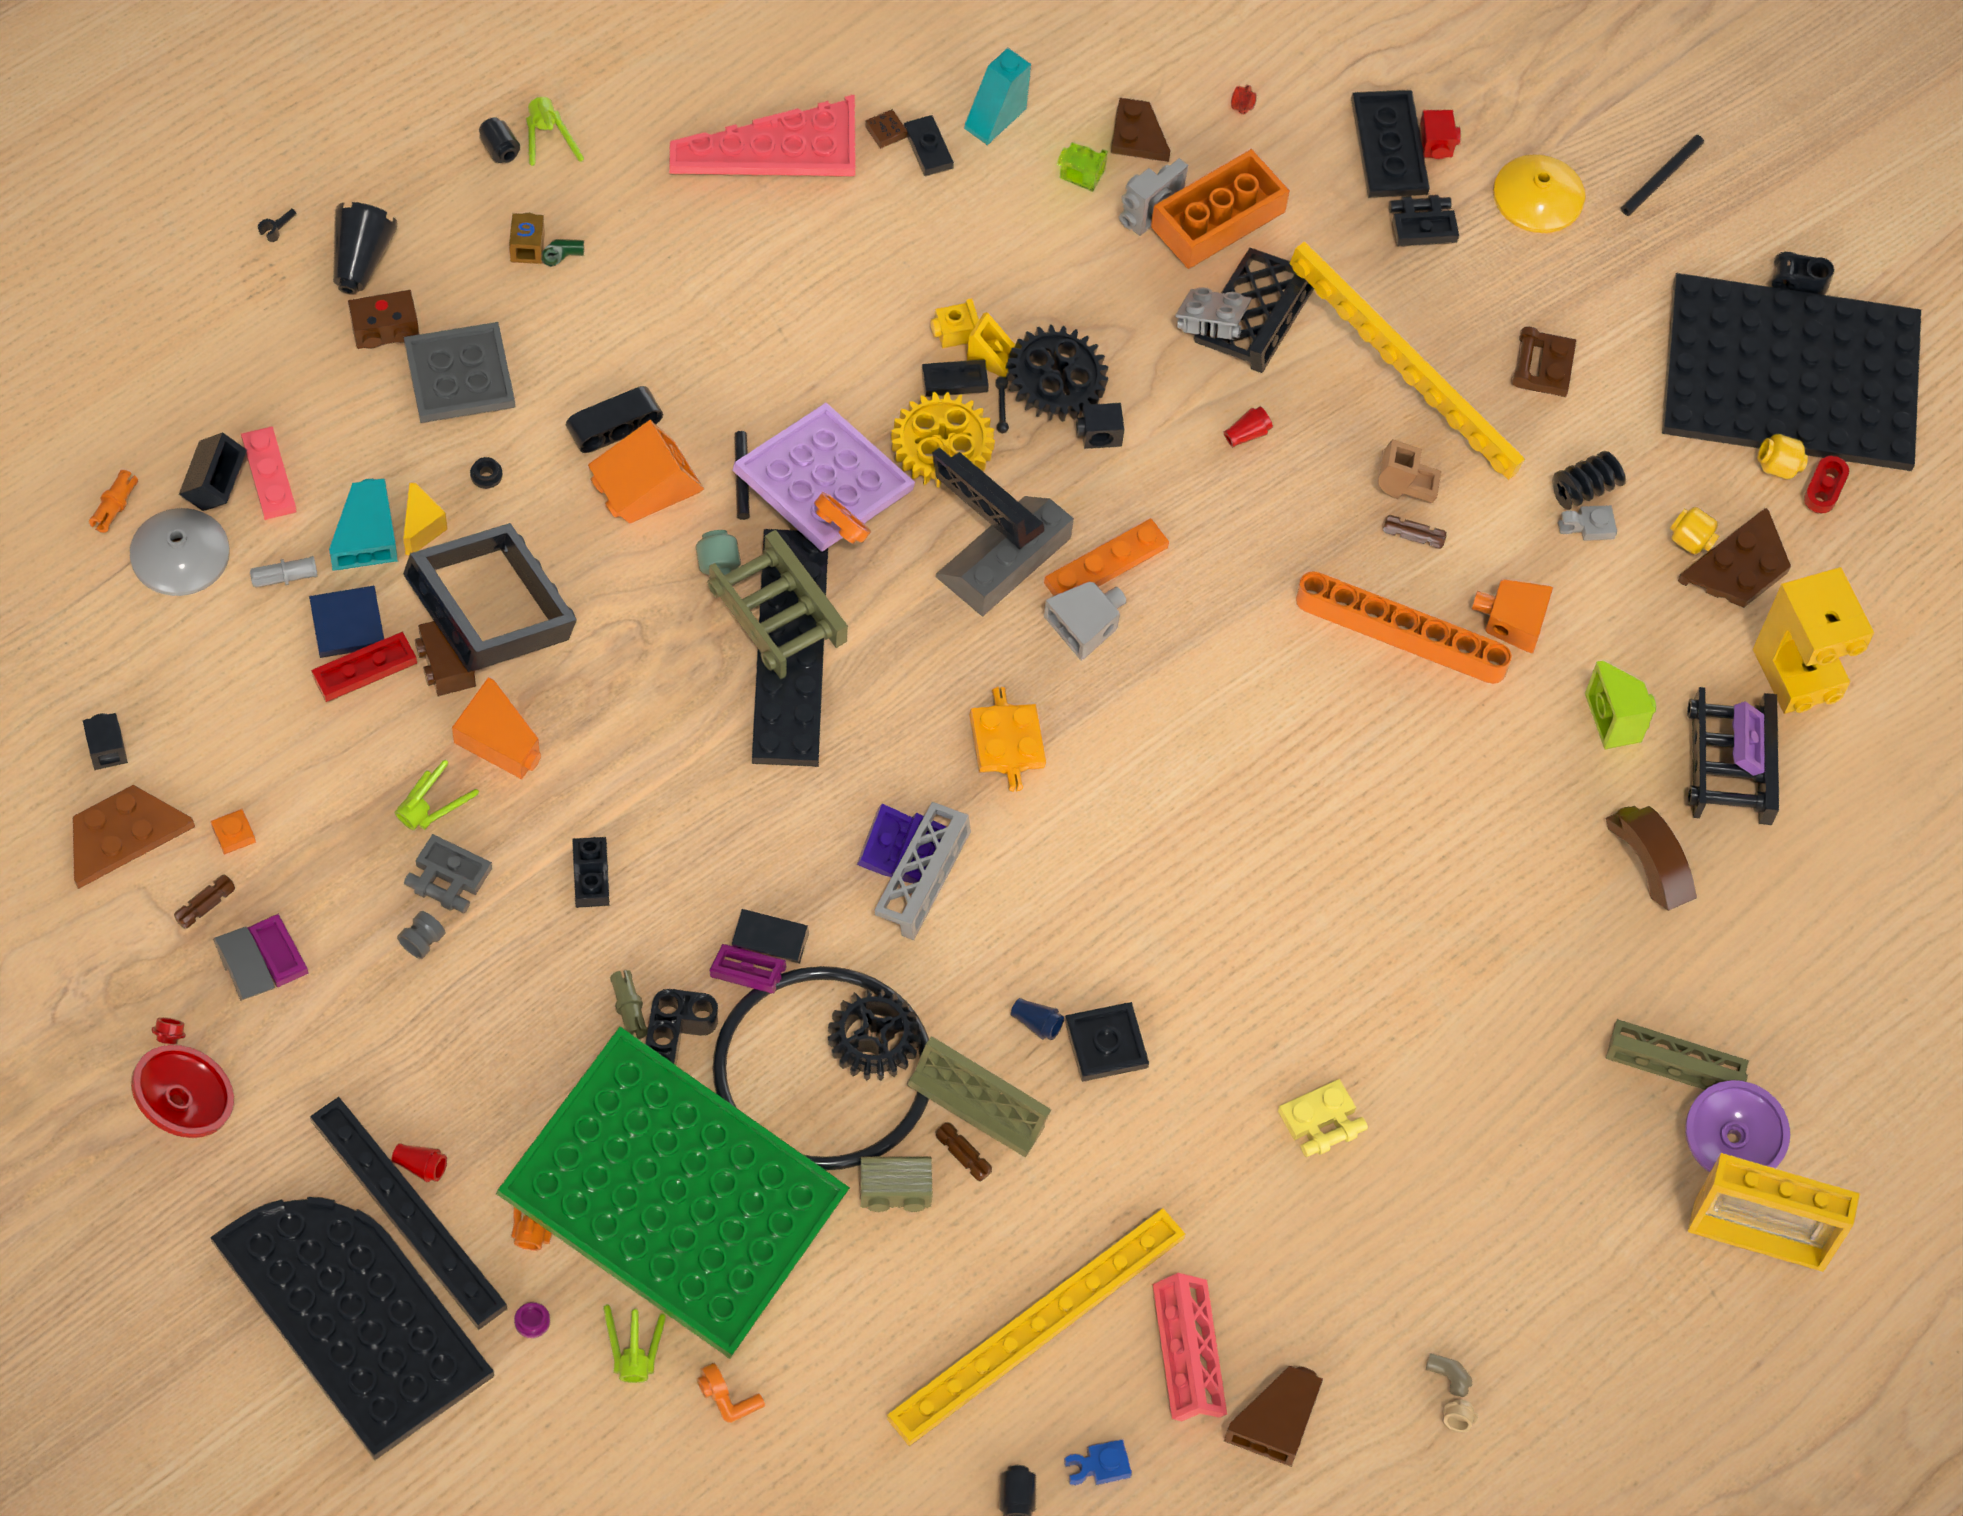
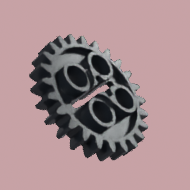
M1049 325L1047 333L1039 326L1036 329L1035 336L1027 331L1024 340L1017 339L1015 348H1011L1006 364V369H1008L1006 380L1012 381L1009 391H1019L1015 400L1017 402L1027 401L1026 411L1034 406L1037 408V417L1044 411L1047 412L1049 421L1053 419L1054 414H1059L1061 421L1064 422L1067 413L1076 420L1079 412H1082L1083 405L1098 404L1099 399L1104 395L1106 390L1104 387H1106L1109 379L1106 377L1108 366L1102 365L1105 358L1103 354L1095 355L1098 345H1087L1089 336H1085L1080 340L1077 338V329L1070 335L1067 334L1066 326L1064 325L1060 332H1055L1053 325ZM1061 354H1066L1069 358L1063 357ZM1032 362H1037L1041 364V366H1036ZM1073 380H1078L1082 384L1075 383ZM1044 388L1051 389L1054 392H1047Z

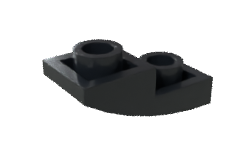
M606 837L572 838L576 908L610 906Z

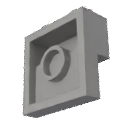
M1179 158L1170 166L1165 165L1158 174L1148 168L1141 175H1134L1126 185V194L1122 196L1124 211L1119 215V219L1123 226L1127 229H1132L1139 236L1150 229L1154 205L1185 188L1188 165Z

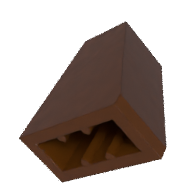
M1289 1366L1229 1424L1224 1442L1292 1467L1323 1378L1318 1377L1309 1368Z

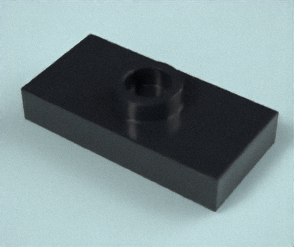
M933 115L904 122L907 138L924 176L953 169L954 161Z
M985 359L922 364L925 397L932 396L933 392H936L938 396L945 395L946 392H949L950 395L988 392L989 384Z

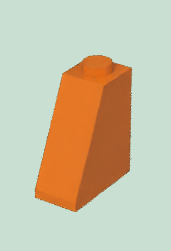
M488 677L452 726L454 743L510 774L523 779L528 770L533 771L537 767L541 759L539 739L497 683Z

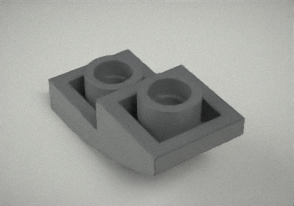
M247 926L213 938L225 971L229 970L240 1001L275 988L263 957Z

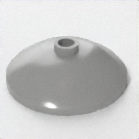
M188 508L170 509L150 517L138 528L130 545V561L138 579L151 590L170 596L194 594L212 585L224 572L230 554L228 538L222 526L208 514ZM177 538H181V539H182V540L179 541V542H173V541H172V540L177 539Z

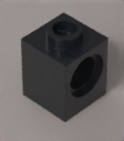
M1121 403L1083 405L1081 418H1076L1077 437H1083L1084 449L1122 447L1125 428Z
M116 713L96 714L89 719L82 720L94 770L128 763Z

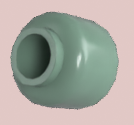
M726 530L706 532L696 544L699 569L703 574L709 575V566L713 563L718 566L724 575L739 568L741 565L738 542Z

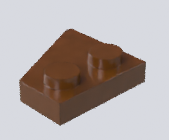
M1120 97L1111 153L1169 162L1171 151L1150 102Z

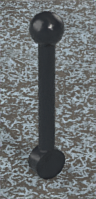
M1001 376L996 379L995 383L996 388L999 389V423L996 428L999 433H1006L1009 430L1005 409V389L1008 387V380H1006V377Z

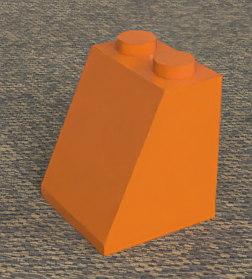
M651 420L588 464L594 475L590 479L601 494L603 492L606 494L609 500L605 504L615 518L621 516L629 524L704 490L676 442Z

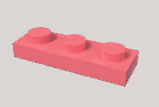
M273 426L241 433L244 448L247 449L246 456L264 519L267 520L296 513L295 502Z

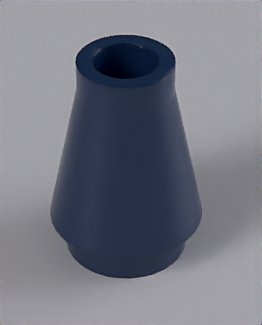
M1022 998L1016 1000L1011 1010L1012 1017L1018 1019L1042 1040L1045 1038L1053 1040L1059 1034L1064 1023V1016L1059 1014L1057 1008L1029 1002Z

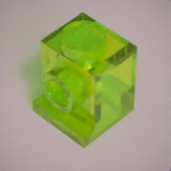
M1072 142L1069 148H1063L1058 159V165H1061L1060 179L1093 192L1106 170L1108 151L1102 149L1101 153H1097L1089 147L1080 146Z

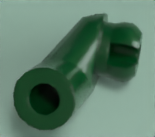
M553 240L542 251L543 263L547 266H555L568 255L584 256V240Z

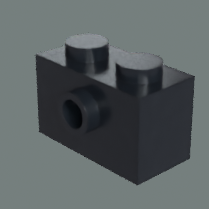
M223 432L200 440L179 495L202 511L226 504L247 449Z

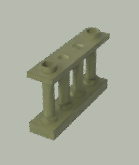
M777 530L765 535V550H763L761 556L724 575L715 563L709 566V580L707 583L710 591L716 598L721 597L760 650L765 666L770 671L774 669L780 679L786 676V658L822 638L825 640L830 639L836 648L847 642L848 625ZM768 566L777 568L781 574L780 579L744 599H741L732 587ZM785 590H793L799 598L798 603L762 623H759L750 611ZM803 614L812 615L817 622V626L780 647H777L768 635Z

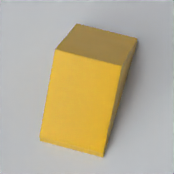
M988 312L982 314L969 335L967 361L985 359L987 371L1000 377H1006L1008 372L1006 364L1011 348H1015V343Z
M409 483L403 536L405 555L419 551L447 530L446 512L416 483Z

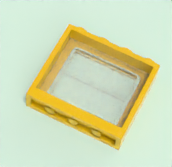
M1720 1153L1694 1201L1687 1232L1824 1272L1854 1225L1860 1193Z

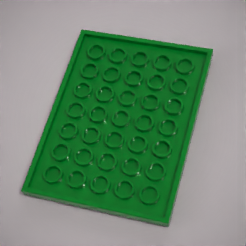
M619 1027L510 1172L496 1194L730 1359L850 1187L625 1029Z

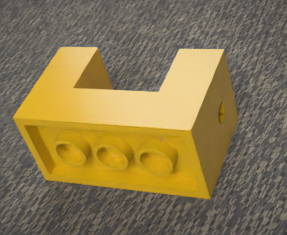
M1842 567L1782 583L1754 644L1753 651L1773 693L1777 694V701L1783 713L1786 714L1793 711L1802 713L1811 709L1814 705L1824 702L1826 704H1833L1844 697L1851 681L1839 657L1848 654L1849 656H1857L1863 653L1868 648L1874 631Z

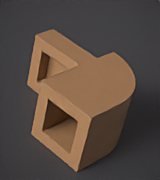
M1392 439L1383 451L1378 483L1380 488L1393 498L1399 499L1402 494H1406L1433 503L1438 496L1441 471L1420 464L1421 448Z

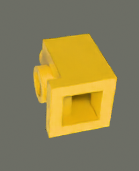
M966 299V303L935 309V318L930 320L931 330L934 337H939L942 348L968 344L969 335L979 321L973 299Z

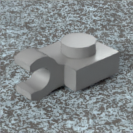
M1612 505L1582 506L1578 513L1576 511L1562 512L1563 520L1558 521L1560 534L1582 532L1583 541L1615 539L1617 534Z

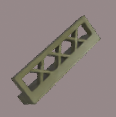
M1619 1019L1615 1023L1606 1059L1704 1090L1724 1081L1746 1082L1748 1077L1746 1071L1749 1060ZM1624 1032L1634 1035L1636 1039L1621 1035L1620 1033ZM1656 1044L1666 1045L1669 1049L1656 1046ZM1690 1054L1698 1055V1056L1701 1057L1702 1060L1697 1059V1058H1694V1057H1691V1056H1688V1055H1690ZM1726 1064V1065L1733 1066V1067H1736V1068H1739V1069H1738V1071H1735V1070H1732V1069L1723 1067L1722 1065Z

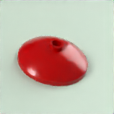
M182 1045L159 1046L144 1054L133 1070L131 1089L138 1108L150 1122L170 1134L186 1138L208 1136L218 1131L232 1113L234 1093L229 1078L213 1059L196 1049Z

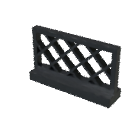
M1249 248L1221 293L1236 292L1235 288L1237 285L1250 282L1253 290L1241 295L1252 299L1257 298L1260 306L1245 311L1240 321H1243L1246 329L1241 330L1239 338L1234 337L1233 340L1218 337L1212 338L1207 335H1201L1200 330L1199 334H1195L1194 342L1251 363L1252 370L1263 373L1314 288L1304 278L1299 277L1294 272L1293 267L1289 264L1290 261ZM1252 260L1264 263L1266 268L1250 272L1249 265ZM1284 271L1294 274L1291 279L1278 282L1275 275ZM1267 276L1271 277L1274 284L1257 288L1254 280ZM1278 292L1280 297L1278 301L1264 304L1261 296ZM1264 314L1266 319L1264 324L1254 327L1250 326L1248 318ZM1209 322L1207 332L1210 330L1211 323ZM1246 337H1250L1252 341L1248 350L1235 346L1233 342Z

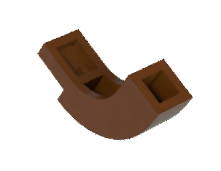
M1632 806L1624 807L1616 814L1606 817L1608 830L1626 841L1639 857L1646 873L1652 900L1669 911L1697 898L1693 876L1682 847L1671 828L1658 812L1651 806L1642 809Z

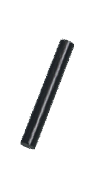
M745 431L734 433L735 462L748 454L747 433ZM736 474L737 518L746 520L750 517L749 485Z

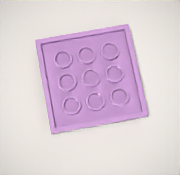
M827 403L821 405L734 462L733 471L822 552L843 538L838 532L841 529L833 521L832 523L826 522L815 512L818 508L814 502L822 492L838 500L859 520L865 523L910 493L915 484L907 474Z

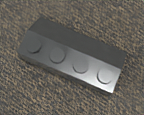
M1024 496L1018 501L1044 523V532L1024 547L1019 549L991 525L938 571L936 578L983 617L1071 539L1074 518L1050 498Z

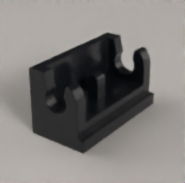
M742 909L732 946L788 959L800 964L808 940L809 929L808 925Z

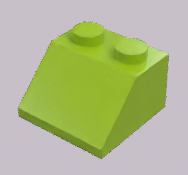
M1603 660L1597 661L1585 691V696L1604 749L1641 743L1647 729H1649L1652 716L1656 712L1654 696L1648 694L1643 681Z

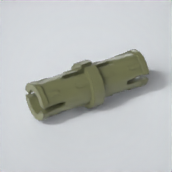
M620 970L610 976L617 999L615 1008L617 1013L622 1016L625 1030L633 1036V1033L636 1032L637 1039H641L648 1032L641 1011L643 1005L642 998L636 993L631 971L624 970L625 978H623Z

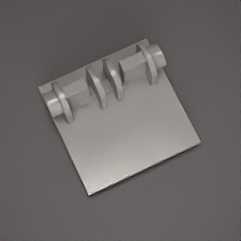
M1203 287L1190 289L1176 313L1178 318L1177 328L1183 329L1184 333L1199 334L1201 330V335L1205 336L1209 322L1211 323V337H1215L1218 325V338L1233 340L1234 337L1239 338L1241 325L1238 324L1252 298L1244 297L1236 292H1228L1226 294L1212 292V290Z

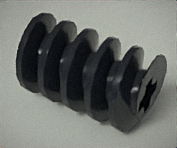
M1602 451L1597 456L1593 455L1587 458L1586 461H1579L1575 466L1571 465L1565 468V470L1557 471L1554 473L1552 480L1555 497L1560 505L1567 510L1572 509V503L1579 506L1583 504V498L1590 501L1593 499L1594 494L1601 496L1604 494L1605 489L1610 492L1615 489V484L1621 487L1626 483L1625 473L1620 462L1609 451Z

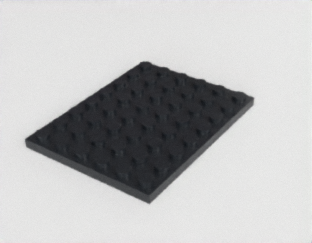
M1676 273L1673 283L1662 434L1760 448L1766 438L1770 439L1775 434H1781L1801 441L1807 456L1819 458L1836 456L1846 462L1912 471L1915 466L1922 309Z

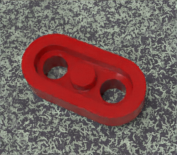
M1827 456L1819 462L1804 495L1806 506L1813 512L1828 513L1835 507L1849 476V467L1843 459L1836 456ZM1827 474H1831V475H1833L1835 478H1832V477H1830V476H1827Z

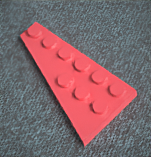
M855 94L845 96L844 100L830 104L829 101L818 103L816 108L804 111L794 109L752 120V124L737 127L735 124L725 127V131L714 134L703 132L670 141V174L855 176Z

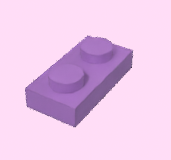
M1746 701L1735 704L1734 720L1732 723L1734 729V763L1753 776L1764 773V714Z

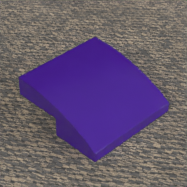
M882 803L877 809L857 865L892 878L924 816L916 813L911 817ZM934 820L931 823L934 832L947 827ZM933 841L918 847L917 854L920 859L934 854L936 848ZM919 868L906 872L902 880L912 884L919 882L922 877Z

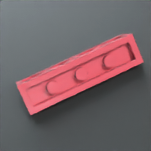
M1176 1273L1153 1284L1172 1419L1184 1421L1198 1414L1220 1418L1227 1415L1208 1283L1206 1279ZM1190 1288L1196 1289L1198 1303L1191 1297ZM1195 1320L1202 1329V1337L1196 1330ZM1200 1354L1207 1362V1371L1201 1364ZM1205 1388L1212 1395L1213 1405L1207 1403Z

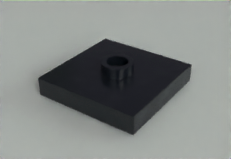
M1132 1002L1065 1015L1067 1031L1082 1082L1147 1069L1149 1067V1060Z

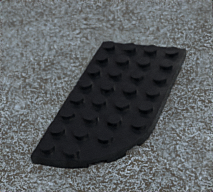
M307 1197L306 1200L283 1202L282 1199L251 1210L210 1237L213 1245L374 1461L494 1377L492 1368L390 1235L374 1219L358 1209L355 1211L335 1203V1200L319 1197Z

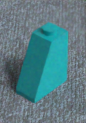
M1010 48L1005 49L993 60L986 69L964 129L988 145L1027 109L1031 63Z
M385 478L377 480L365 479L361 482L352 483L329 548L333 571L398 561Z

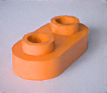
M822 492L815 500L814 504L818 508L815 511L816 514L826 522L832 523L833 521L841 528L838 531L839 534L850 543L854 544L856 540L863 543L871 533V530L831 495Z

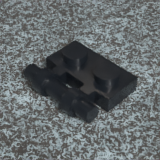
M1428 195V198L1412 199L1411 196L1401 197L1400 200H1390V213L1401 212L1394 214L1392 219L1397 246L1457 243L1459 231L1455 211H1442V209H1451V197Z

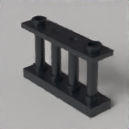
M1699 687L1694 699H1689L1687 717L1692 719L1693 786L1690 785L1688 805H1693V818L1700 819L1707 803L1754 808V811L1759 812V824H1773L1779 812L1777 694L1764 693L1759 705H1754V708L1764 714L1765 768L1764 773L1755 776L1737 764L1706 761V745L1734 748V735L1706 732V717L1734 719V706L1706 704L1705 687ZM1706 774L1752 778L1754 782H1758V792L1756 791L1754 795L1706 790Z

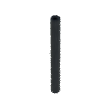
M1696 134L1621 207L1623 214L1630 216L1704 144V139Z

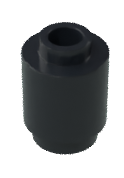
M492 117L480 125V140L495 162L507 163L516 158L520 151V143L505 121Z
M1009 1466L1007 1471L1000 1474L999 1510L1003 1512V1516H1032V1513L1036 1510V1474L1030 1472L1026 1466Z

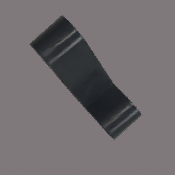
M676 989L659 991L654 996L646 1045L677 1065L682 1033L702 1036L711 1034L717 1028L718 1003L716 999L709 994ZM669 1006L676 1009L675 1012L670 1014L660 1011L662 1008ZM699 1011H706L711 1015L706 1018H699L695 1014ZM659 1038L671 1040L667 1045H660L655 1041Z

